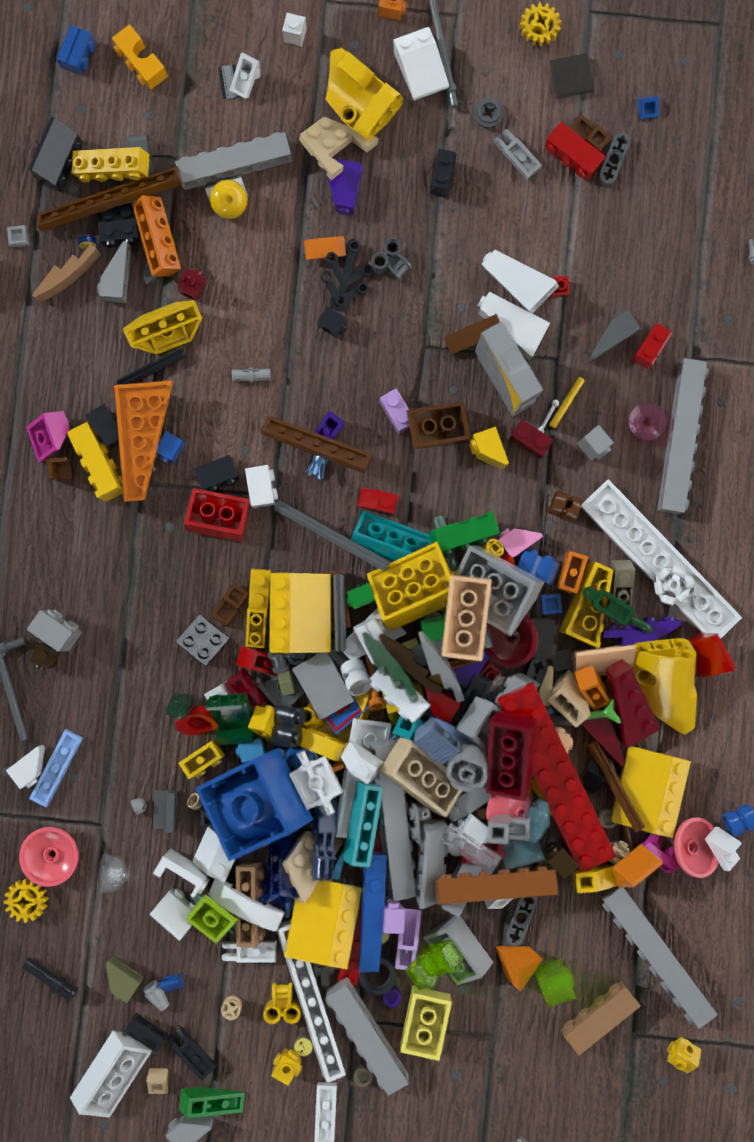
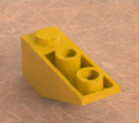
M615 864L597 865L584 872H580L579 868L572 872L574 889L577 893H588L618 886L612 868Z

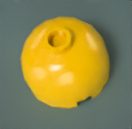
M222 180L214 185L211 190V207L222 218H237L243 214L247 207L248 198L246 191L236 181Z

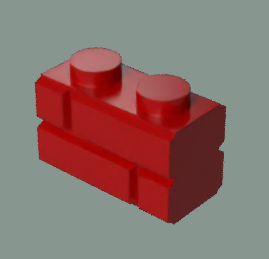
M656 323L650 329L632 360L643 368L649 369L656 361L672 332Z

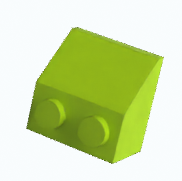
M206 894L198 900L185 919L215 943L237 921L233 915Z

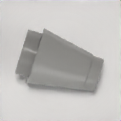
M153 980L143 988L144 996L159 1011H163L169 1006V1002L164 991L159 988L160 983Z

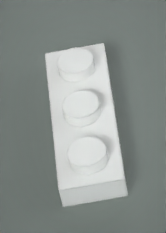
M317 1082L315 1142H334L337 1083Z

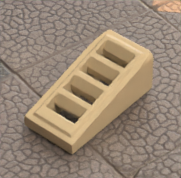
M547 665L543 682L538 691L543 704L551 707L548 698L553 686L554 669L551 665Z

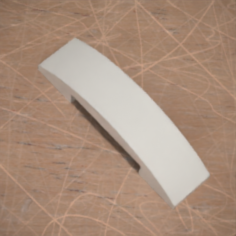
M214 880L208 895L216 903L250 923L277 931L284 915L283 911L268 903L266 905L259 903L233 889L234 885L226 881Z

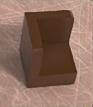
M67 457L47 459L49 479L54 481L74 479L73 461Z

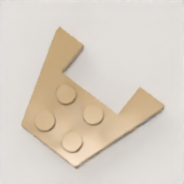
M326 117L321 118L302 132L299 141L310 155L315 156L319 161L318 165L321 169L327 171V176L331 180L343 171V165L332 157L344 147L353 142L365 152H368L378 144L377 137L373 136L370 140L366 141L349 126Z

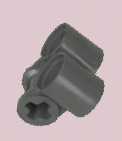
M396 238L388 239L384 244V253L377 252L371 259L374 273L381 275L387 271L398 282L402 280L401 277L408 270L413 268L411 263L401 256V243ZM395 247L397 251L392 253L388 251V248ZM381 260L385 264L383 266H377L375 262Z

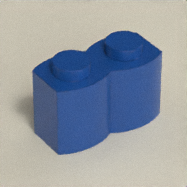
M533 549L523 550L517 567L544 581V585L552 586L560 565L556 562L557 559L547 555L543 558L538 555L539 552Z

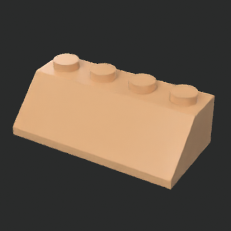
M451 575L442 656L482 661L491 579Z

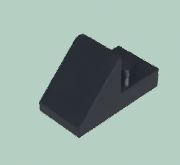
M591 755L579 779L584 789L593 794L606 779L603 778L601 770Z

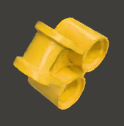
M293 982L283 985L273 983L272 1000L266 1004L263 1014L265 1021L269 1024H275L283 1016L287 1023L293 1024L298 1022L302 1009L299 1001L293 999ZM294 1008L298 1013L292 1015L288 1012V1009ZM275 1009L278 1013L276 1015H272L268 1012V1010Z

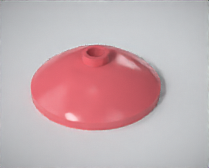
M532 789L525 802L491 795L486 810L487 823L489 818L495 815L508 814L510 817L529 818L533 808Z
M698 817L689 818L679 826L675 835L674 851L676 859L685 873L692 877L704 878L715 871L719 862L705 840L714 827L707 820Z
M43 827L32 832L24 840L19 853L20 866L25 876L33 883L46 887L59 885L70 878L79 860V851L75 840L69 833L57 827ZM51 851L56 853L55 857L51 856Z

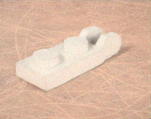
M262 940L255 948L236 947V941H224L222 943V948L237 949V954H223V961H237V963L276 962V940Z

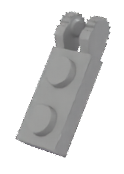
M505 129L502 134L510 144L507 146L500 137H496L494 143L523 177L528 180L541 169L542 165L518 138H515L509 130Z

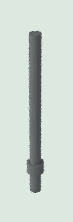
M429 0L439 53L449 83V88L445 89L446 95L449 96L451 109H455L458 107L456 84L453 83L437 1Z

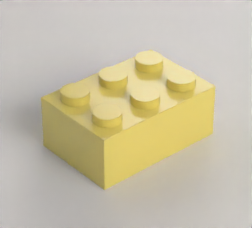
M412 986L400 1041V1051L402 1053L437 1061L440 1060L452 1004L451 994Z

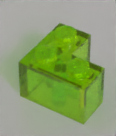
M452 939L427 945L405 971L418 990L426 988L429 990L437 984L436 980L440 976L449 972L451 974L455 973L465 958Z

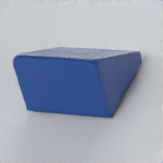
M652 95L637 98L640 119L659 116V96Z
M181 973L164 977L159 984V988L165 992L184 987Z

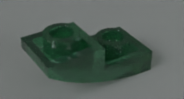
M174 693L169 701L166 715H171V718L182 719L183 716L186 717L189 714V708L193 703L194 695Z

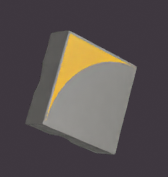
M503 321L482 332L475 354L512 417L531 407L543 389Z

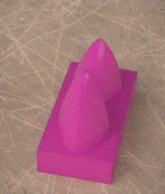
M652 834L645 842L640 843L662 860L663 864L659 866L661 870L665 873L676 872L679 864L676 863L674 847L660 851L662 845L661 835Z

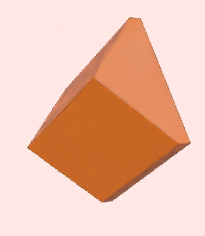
M640 844L612 867L618 887H635L661 866L663 862Z

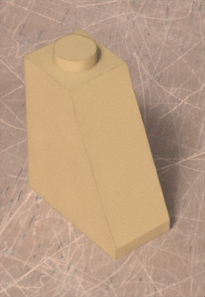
M568 670L555 682L548 701L575 727H578L590 716V710L586 698L579 689L576 676Z

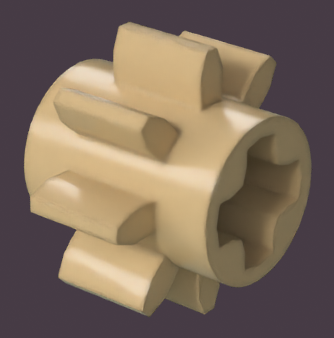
M619 840V842L612 841L610 844L617 857L609 860V862L617 864L631 852L627 848L628 844L622 840Z

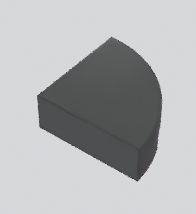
M147 262L143 278L147 286H150L162 276H152Z

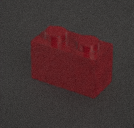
M522 419L509 437L510 441L539 459L545 455L554 440Z

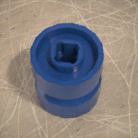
M299 746V748H289L285 758L287 764L294 770H297L302 765L297 755L298 753L305 750L309 761L318 759L316 753Z
M749 804L738 807L736 812L729 811L722 814L724 825L729 834L734 838L742 835L745 830H754V810Z

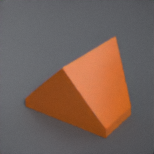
M495 946L506 978L519 991H522L543 958L529 946Z

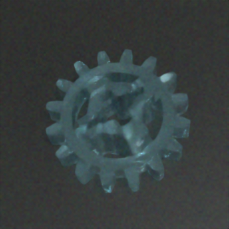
M536 799L533 807L529 808L525 818H530L529 840L527 841L538 843L541 835H544L549 827V803L544 800Z

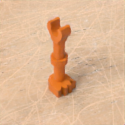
M365 654L368 675L371 677L376 671L375 665L371 663L368 655ZM371 687L370 711L385 709L384 699L380 697L379 692Z

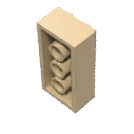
M401 737L379 770L432 812L447 817L462 792L451 785V781L447 778V768L444 765L433 761L429 754L417 747L413 741Z

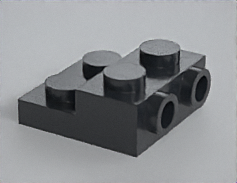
M133 203L123 204L122 206L107 209L104 212H98L100 242L104 247L115 248L117 245H121L123 241H127L130 246L135 245L136 242H141L140 231L132 206Z

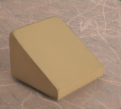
M167 1068L149 1069L147 1076L148 1094H168Z

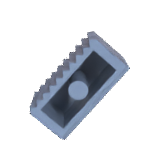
M432 717L415 730L414 741L417 747L426 750L430 758L440 763V765H443L460 752V742Z

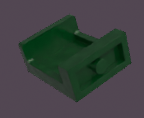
M247 693L210 696L205 708L206 711H211L213 719L218 724L216 728L217 734L214 739L216 745L253 743L256 733L248 728L253 713Z

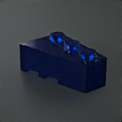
M284 836L269 844L266 866L269 867L267 877L263 878L262 885H265L263 898L259 897V903L279 906L300 898L296 887L292 886L290 876L286 873L282 864L297 842V838Z

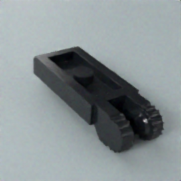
M178 1026L176 1032L184 1043L180 1045L177 1038L172 1034L167 1037V1041L174 1048L175 1053L202 1081L217 1067V1064L189 1036L183 1027Z

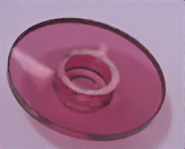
M649 402L641 403L631 411L628 424L634 436L641 440L650 441L663 434L667 426V417L663 409L658 405ZM643 420H647L649 425L645 426Z

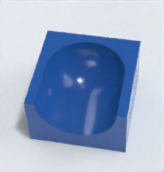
M280 748L256 757L196 788L228 862L284 837L313 821L309 809H306L289 775L291 770Z

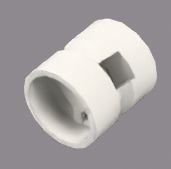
M351 659L342 664L340 673L350 695H363L371 689L370 683L372 681L362 660Z

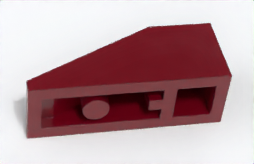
M608 718L585 720L580 724L618 765L622 767L625 765L613 724Z

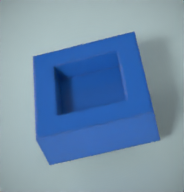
M560 594L540 596L542 615L562 613Z

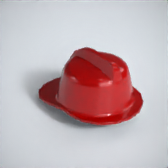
M194 706L187 716L175 722L176 730L185 735H199L215 730L218 727L211 711H206L205 706Z

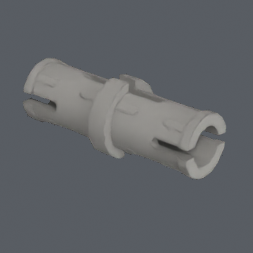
M253 367L245 370L232 369V381H249L250 383H254V381H271L270 368L253 369Z

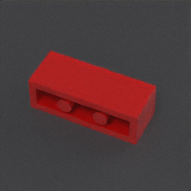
M563 122L557 125L544 145L549 154L557 156L563 165L571 167L580 178H585L587 181L605 159V155Z

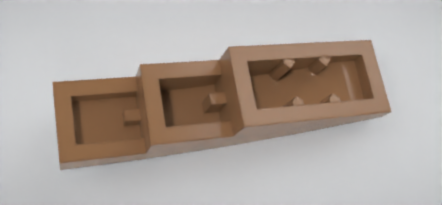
M90 244L79 259L72 254L62 269L54 265L32 296L41 303L58 294L84 274L101 255L100 252Z

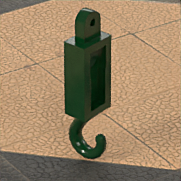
M585 587L583 589L582 595L591 601L589 606L622 626H626L628 622L632 623L647 633L653 631L651 625L633 615L636 610L635 608L604 589L597 591L592 587ZM602 597H606L610 601L609 606L606 608L599 605Z

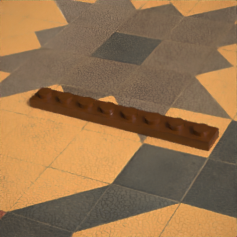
M178 166L148 177L140 178V180H135L38 213L37 227L41 232L51 230L54 227L86 218L89 215L104 212L116 206H122L125 203L137 200L142 195L148 196L169 188H175L182 184L181 172Z

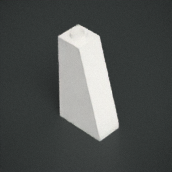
M494 250L492 253L489 252L483 258L482 266L532 314L559 287L554 279L497 250Z
M491 292L486 297L482 296L478 304L481 307L479 314L484 319L498 314L500 322L503 321L521 354L530 361L550 323Z

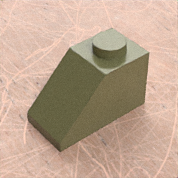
M112 955L106 963L110 991L117 1000L127 1003L144 977Z

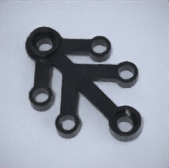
M350 239L345 244L347 257L343 272L337 263V255L334 252H329L325 256V262L330 265L340 283L338 290L332 281L333 274L331 271H323L320 279L326 284L331 293L330 304L337 311L346 309L349 300L358 295H364L368 291V285L365 282H360L355 289L346 293L348 285L362 277L370 276L373 272L372 266L365 264L359 271L350 275L355 255L361 249V245L356 239ZM352 243L356 245V249L351 248ZM328 256H333L334 261H330ZM365 267L369 269V273H365ZM324 274L329 275V280L324 278ZM359 286H364L365 291H361L359 289ZM337 298H341L343 303L339 304Z

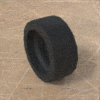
M383 954L380 956V963L385 965L389 972V977L384 984L373 985L367 980L366 972H359L361 986L372 995L387 993L395 983L396 969L394 963Z

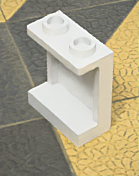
M171 848L162 857L153 874L160 878L168 868L196 886L191 894L193 898L197 893L201 895L210 880L207 878L208 875L194 865L191 860Z

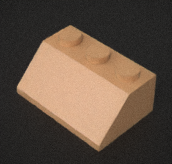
M616 645L601 647L600 649L571 651L572 672L575 675V672L593 665L600 676L607 675L606 668L621 659L634 668L635 645Z

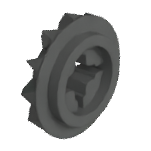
M486 97L476 103L473 114L475 121L480 126H485L489 129L492 126H497L503 118L504 111L498 100ZM485 109L488 112L493 111L491 117H489L488 115L483 116L485 114Z

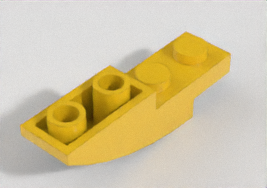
M251 569L245 647L265 648L270 603L271 570Z

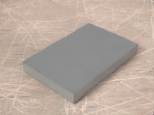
M321 652L293 668L297 679L320 720L355 701L353 696L349 694L345 682L328 652Z

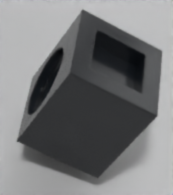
M328 306L317 321L320 329L336 339L339 335H343L348 327L346 325L347 318Z

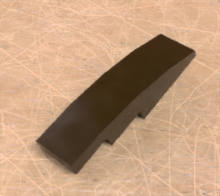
M380 633L378 638L404 670L422 685L439 695L442 685L426 677L429 669L412 660L415 652Z

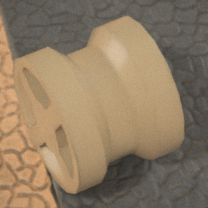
M231 995L224 1000L221 1007V1013L224 1018L234 1020L239 1016L242 1009L241 999L236 995Z

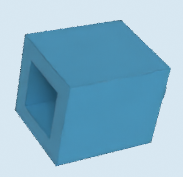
M255 738L253 743L238 744V747H236L237 758H241V762H247L266 754L263 738Z

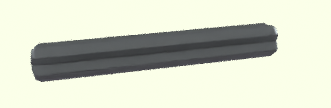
M334 574L335 650L341 652L346 651L344 575Z

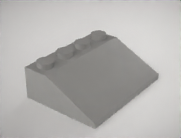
M480 546L468 547L455 575L492 580L487 623L512 636L535 602L544 584V581Z

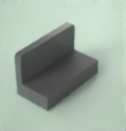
M155 791L153 829H165V833H173L176 830L178 791Z

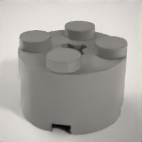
M460 743V752L448 760L447 778H449L454 788L469 792L473 791L474 788H481L486 783L488 772L486 751L475 745Z

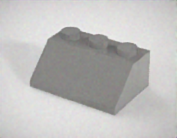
M454 916L446 919L423 937L456 985L482 978L493 964L488 953L483 949L461 917Z

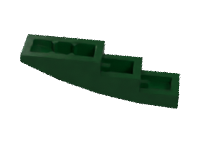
M367 632L362 633L363 640L379 674L387 671L394 688L403 686L410 703L417 701L418 695L398 662Z

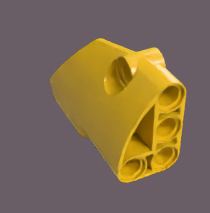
M342 48L330 51L329 81L325 100L347 126L368 141L395 115L403 103V98L400 93L389 84L383 83L367 66L348 51ZM349 112H354L353 118L346 120V115Z
M683 638L646 641L634 644L636 650L634 668L632 669L653 714L670 727L686 735L695 728L697 693L694 686L696 652L687 639Z
M371 689L363 695L354 696L363 711L357 719L367 720L369 716V700L372 699ZM310 702L307 708H304L306 719L302 726L303 740L300 746L326 756L331 760L343 762L341 755L349 743L353 721L336 734L324 718L319 719ZM309 713H311L310 721L307 720V715Z

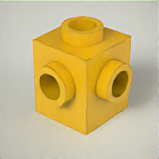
M682 1037L669 1044L667 1049L669 1053L667 1061L687 1074L698 1068L701 1055L700 1048Z
M284 1048L281 1054L278 1052L273 1061L275 1066L271 1076L289 1086L293 1077H298L302 1069L300 1065L301 1057L298 1052Z

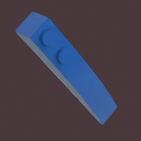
M373 851L370 867H362L359 972H379L386 878V854L382 851Z

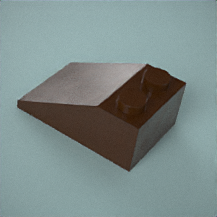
M463 401L407 410L414 449L465 444L471 439Z

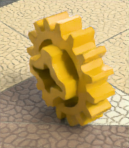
M539 2L538 7L531 4L530 10L526 8L524 15L521 16L520 29H523L521 35H527L526 42L532 40L533 46L536 42H539L540 47H542L543 42L549 45L550 40H555L557 34H559L561 20L558 19L560 14H554L555 7L549 9L548 3L545 7H542L541 2Z
M25 878L23 882L18 880L15 882V885L9 887L10 891L5 893L8 899L4 901V904L9 906L5 911L12 912L10 918L17 916V922L22 918L24 923H27L29 919L34 921L37 916L43 914L42 910L47 908L44 902L48 900V897L43 895L47 890H41V886L35 885L32 881L29 883L28 878ZM21 889L19 895L15 896L16 892ZM38 904L36 909L31 912L33 906Z

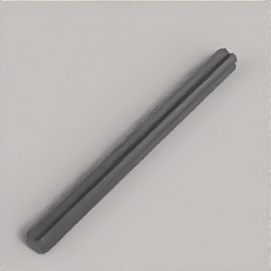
M280 500L275 503V511L382 571L388 569L390 562L288 504Z

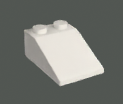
M429 27L393 40L394 55L413 100L449 88L439 51Z

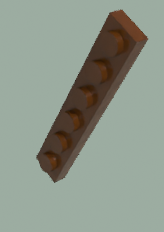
M268 416L260 429L262 435L365 473L373 459L371 453L272 416Z

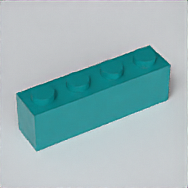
M356 781L343 860L351 866L370 867L383 793V787L376 783L370 782L366 784L363 781Z

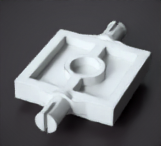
M305 750L298 753L297 755L302 765L289 775L306 809L323 805L327 816L334 813L335 811L330 800L341 794L343 790L326 756L309 761Z

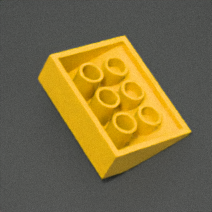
M438 542L391 562L386 571L376 569L367 573L382 621L390 631L446 607L448 604L452 573Z
M270 573V653L331 652V574Z
M631 746L627 748L620 782L645 825V828L642 830L673 838L691 761ZM615 798L610 821L632 827Z
M319 881L306 903L303 904L300 903L298 899L300 896L297 892L284 957L347 969L362 888L333 881Z

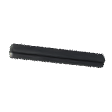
M179 347L117 379L116 384H135L185 358L186 354L183 348Z

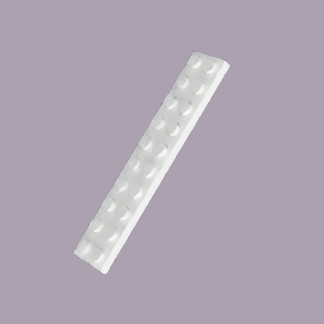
M609 479L582 503L581 508L653 583L656 582L655 574L663 567L672 568L674 566L685 570L687 575L692 576L694 588L690 590V595L681 603L677 602L674 605L701 633H718L719 637L722 638L742 618ZM669 573L661 581L663 583L667 582L671 578V574ZM682 577L680 578V586L682 589H685ZM670 591L664 592L665 595L675 598L674 593Z

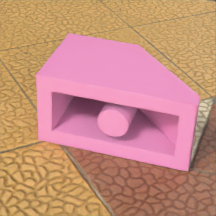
M514 528L511 531L506 529L500 533V539L498 540L502 543L505 554L515 557L541 539L543 535L537 532Z

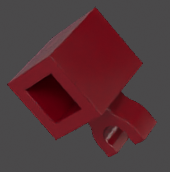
M186 269L180 278L181 282L177 289L180 295L198 302L207 283L203 276L204 274L196 269H193V271Z

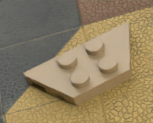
M304 831L282 863L286 873L290 876L292 886L297 889L300 896L298 899L302 904L306 903L319 880H312L313 859L310 858L313 854L315 839L312 832ZM334 837L336 855L344 841Z

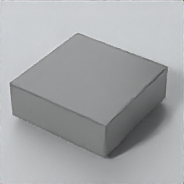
M26 225L7 227L8 243L11 248L30 246L28 227Z

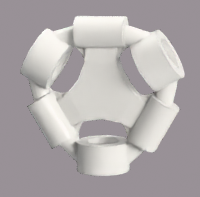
M674 566L672 568L663 567L655 574V593L659 595L660 602L673 606L677 602L681 603L690 595V590L694 588L692 576L687 575L683 569ZM670 573L671 578L663 583L661 580ZM682 577L685 589H682L680 586V578ZM665 591H670L675 594V598L663 594Z

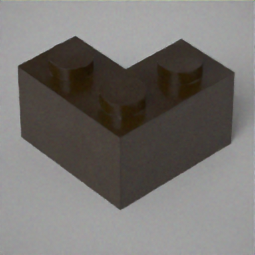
M556 841L549 843L541 856L537 855L531 860L529 869L533 872L537 871V867L548 866L549 870H555L557 880L560 876L566 879L579 865Z

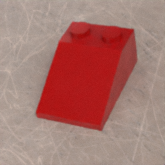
M699 633L687 639L696 652L695 676L706 678L736 670L718 633Z

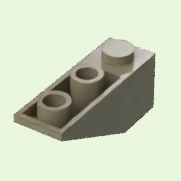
M611 560L613 575L610 594L632 606L635 568L631 560Z

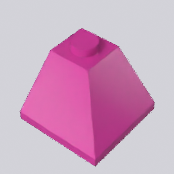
M64 411L43 413L26 427L38 463L44 461L60 449L70 429Z

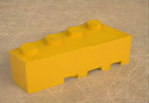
M86 422L68 431L67 434L76 453L83 457L80 459L83 468L87 473L90 472L91 474L88 479L90 484L97 490L95 491L96 497L108 502L123 494L122 476H118L116 472L118 467L115 461L109 458L107 454L109 449L105 446L104 442L100 441L99 435L93 426Z
M598 562L588 563L578 593L573 597L559 632L600 649L604 614L589 606L591 601L582 595V591L585 587H592L597 591L604 589L610 592L613 569ZM601 598L599 602L601 607H607V598Z

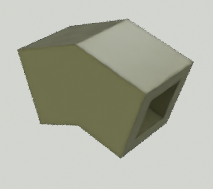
M290 671L277 674L282 696L294 693L295 686Z

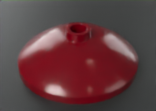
M527 615L524 616L514 631L518 635V639H515L514 633L510 636L491 624L486 623V628H489L494 646L485 650L493 661L504 667L515 668L526 664L532 659L538 646V634L534 623Z

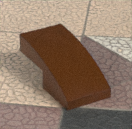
M582 114L569 127L600 152L611 138L598 124L594 126Z
M233 583L212 612L211 617L227 627L249 593Z

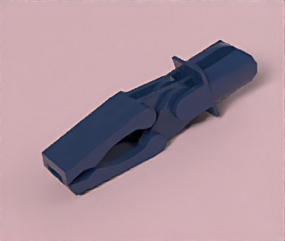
M337 796L330 800L335 812L328 816L323 805L314 806L312 835H314L315 842L313 844V854L310 858L313 859V881L326 880L332 882L333 859H336L334 836L337 835Z

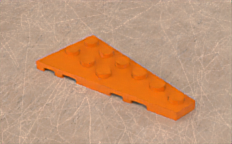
M173 381L114 385L124 502L146 499Z

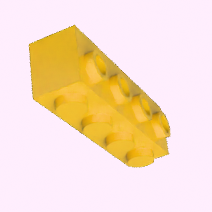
M141 147L73 151L71 174L78 177L82 182H90V180L105 182L107 179L122 181L123 178L140 180L142 177H148L150 154Z

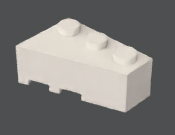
M377 670L370 677L372 680L370 685L377 692L381 690L386 695L384 699L391 706L395 704L400 709L398 713L406 721L409 719L413 723L430 706L417 691L418 700L410 703L403 686L395 689L387 671L379 674Z

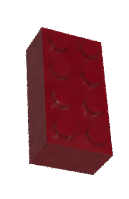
M497 711L490 720L486 793L525 802L531 791L536 719Z

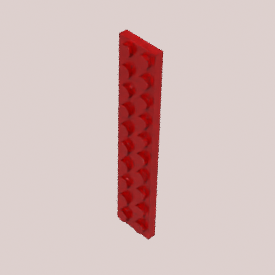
M531 682L498 697L497 701L504 713L536 719L532 773L575 862L579 865L580 872L616 858L617 856L534 683Z

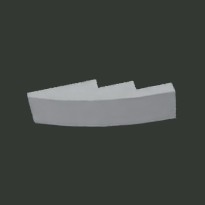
M418 632L431 675L440 673L444 689L452 687L456 701H464L457 677L448 660L442 656L440 649L425 633Z

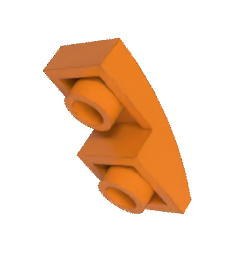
M344 236L304 240L306 260L325 259L329 252H334L337 257L346 256Z

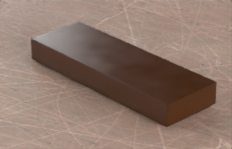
M498 314L445 336L444 338L451 355L478 344L482 332L500 323Z

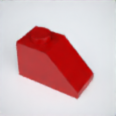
M361 488L357 507L394 516L399 495L381 490Z
M241 646L236 665L254 671L277 675L273 673V664L271 659L268 658L267 652Z
M425 687L424 689L434 717L450 723L461 702H457L455 694L443 687L439 695Z

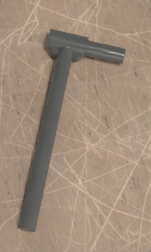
M24 637L7 643H0V674L20 741L26 740L28 737L4 656H6L10 649L26 645Z

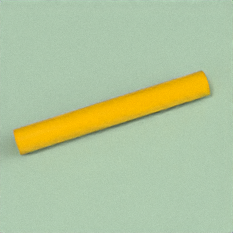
M578 377L551 420L549 424L551 428L555 429L583 385L585 381L583 378Z

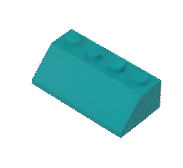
M364 510L351 538L352 541L383 557L390 563L431 545L429 534Z

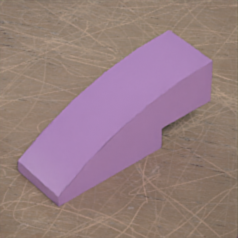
M404 908V934H398L394 967L395 969L414 971L421 910Z

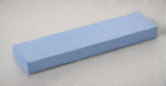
M68 729L64 730L29 799L44 807H48L83 737Z

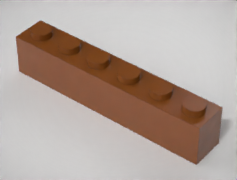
M545 866L537 867V871L530 872L529 868L517 869L518 873H510V869L498 870L496 875H491V871L479 872V876H471V873H460L459 878H452L451 874L440 875V879L435 880L437 905L558 895L555 870H549V867Z

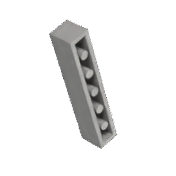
M276 132L269 137H257L250 142H238L231 147H219L216 151L201 152L193 157H182L180 160L175 161L181 172V185L184 190L289 163L292 162V156L285 132Z
M348 977L327 988L325 998L327 1005L330 1009H334L339 1024H343L346 1028L349 1040L354 1041L358 1054L361 1058L364 1057L367 1062L368 1070L377 1077L380 1089L385 1090L389 1096L408 1085V1072Z

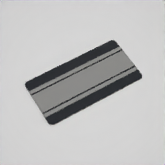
M235 65L219 67L223 99L240 97V95L230 91L236 71Z

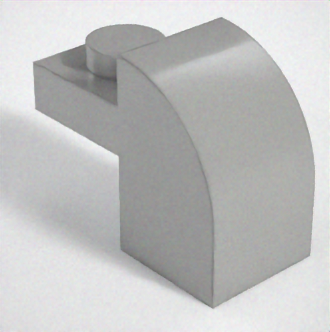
M508 814L490 817L488 821V843L508 844L509 839L529 840L530 818L510 817Z

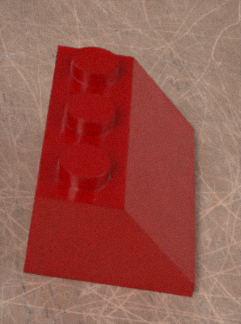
M193 488L184 521L185 529L188 532L243 542L250 499Z

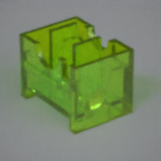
M561 958L540 964L537 967L535 975L548 1008L576 999L573 989L575 983L568 967L563 966Z

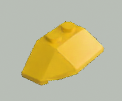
M195 300L174 302L138 317L124 327L123 331L132 348L157 355L192 341L201 323L202 316Z

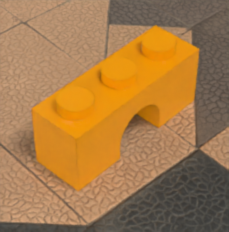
M130 24L112 37L115 44L113 47L119 57L123 56L126 59L127 67L131 71L135 70L138 74L136 77L143 86L146 84L152 90L168 77L165 67L153 53L147 58L138 57V54L145 47L142 39Z

